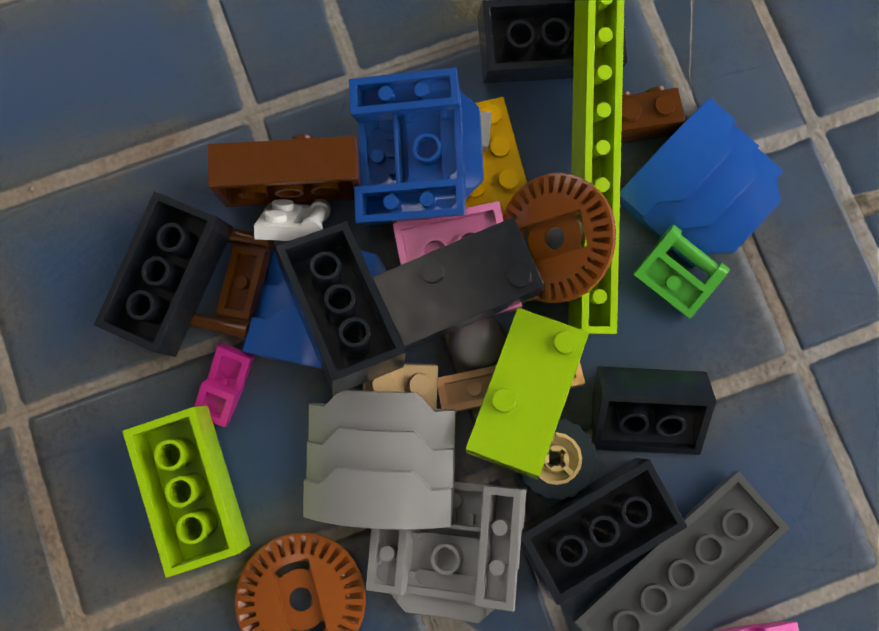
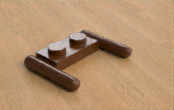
M233 229L227 242L236 243V245H233L218 301L216 309L217 318L195 313L190 327L246 338L251 318L255 317L271 256L269 251L274 245V240H256L254 232Z

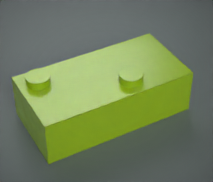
M517 308L466 446V453L537 480L540 477L590 332Z
M208 406L191 407L122 431L166 578L237 555L251 546Z

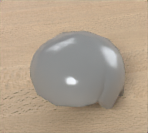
M489 316L452 332L449 341V351L454 361L466 370L486 368L499 359L506 336L501 325Z

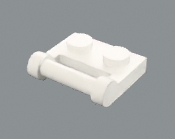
M287 199L274 200L267 205L254 224V238L256 240L291 241L323 229L322 222L331 213V206L324 199H316L311 205L293 204L292 200Z

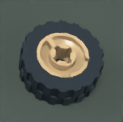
M559 419L540 477L536 480L516 472L518 478L521 479L527 489L546 499L564 500V498H572L578 495L577 492L584 490L588 486L587 483L590 479H593L595 474L594 468L597 466V458H595L596 448L595 444H592L590 440V435L584 432L580 425L572 423L568 419ZM554 451L558 452L561 456L560 463L555 466L549 464V453Z

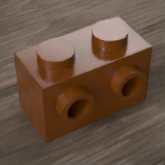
M657 86L646 90L645 93L631 94L629 91L622 92L621 144L672 136L685 122L678 87L666 89L664 86Z

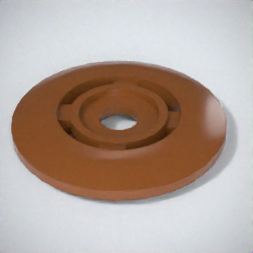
M549 173L526 183L509 201L502 216L503 221L512 217L515 218L527 247L529 243L530 251L535 258L534 263L545 285L543 293L532 299L545 303L569 302L585 295L600 282L608 270L614 255L616 226L612 209L599 189L589 181L576 175ZM579 213H581L583 223L578 217ZM559 227L564 233V243L560 248L553 250L547 244V234L552 228Z
M309 532L286 534L263 545L245 565L237 583L235 594V610L241 631H303L317 626L321 621L326 625L321 631H358L366 607L365 583L355 559L344 547L334 540ZM307 561L310 563L309 568H295L285 573L282 577L276 574V571L282 566L293 562ZM300 587L306 588L312 595L311 606L303 611L296 610L290 602L292 591Z

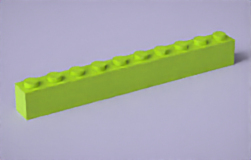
M575 0L571 174L584 178L601 191L612 209L616 226L614 255L604 277L588 293L580 298L569 301L568 325L590 332L589 334H617L624 0ZM579 213L578 217L583 223L581 213Z

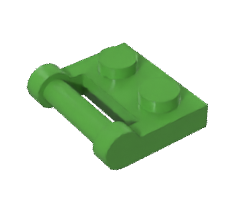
M673 224L662 235L660 241L632 275L685 317L691 319L726 277L730 269L722 262L717 264L681 235L682 230ZM671 246L708 274L703 283L666 254Z

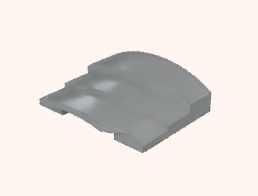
M348 389L337 393L327 404L310 403L307 470L303 492V517L329 524L370 529L409 530L451 527L454 520L456 410L433 409L417 392Z
M454 481V520L451 527L409 530L371 529L366 590L391 594L406 613L446 617L473 623L481 622L494 609L515 611L521 532L524 528L526 489Z

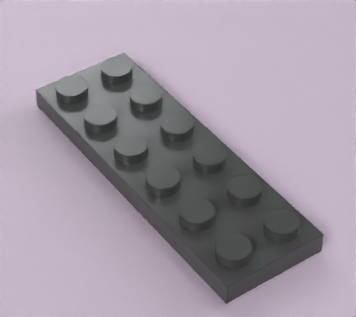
M733 471L683 517L688 526L687 528L642 554L573 618V621L582 631H681L790 528L741 473Z

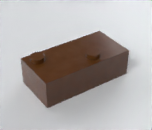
M300 134L293 136L289 140L208 144V187L226 207L268 205L272 201L279 199L292 200L293 204L312 203L316 199H324L327 202L355 200L354 187L361 186L360 151L356 136L313 138L310 135Z

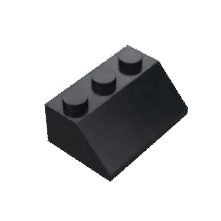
M598 366L592 395V444H595L596 450L700 455L716 404V398L707 372Z

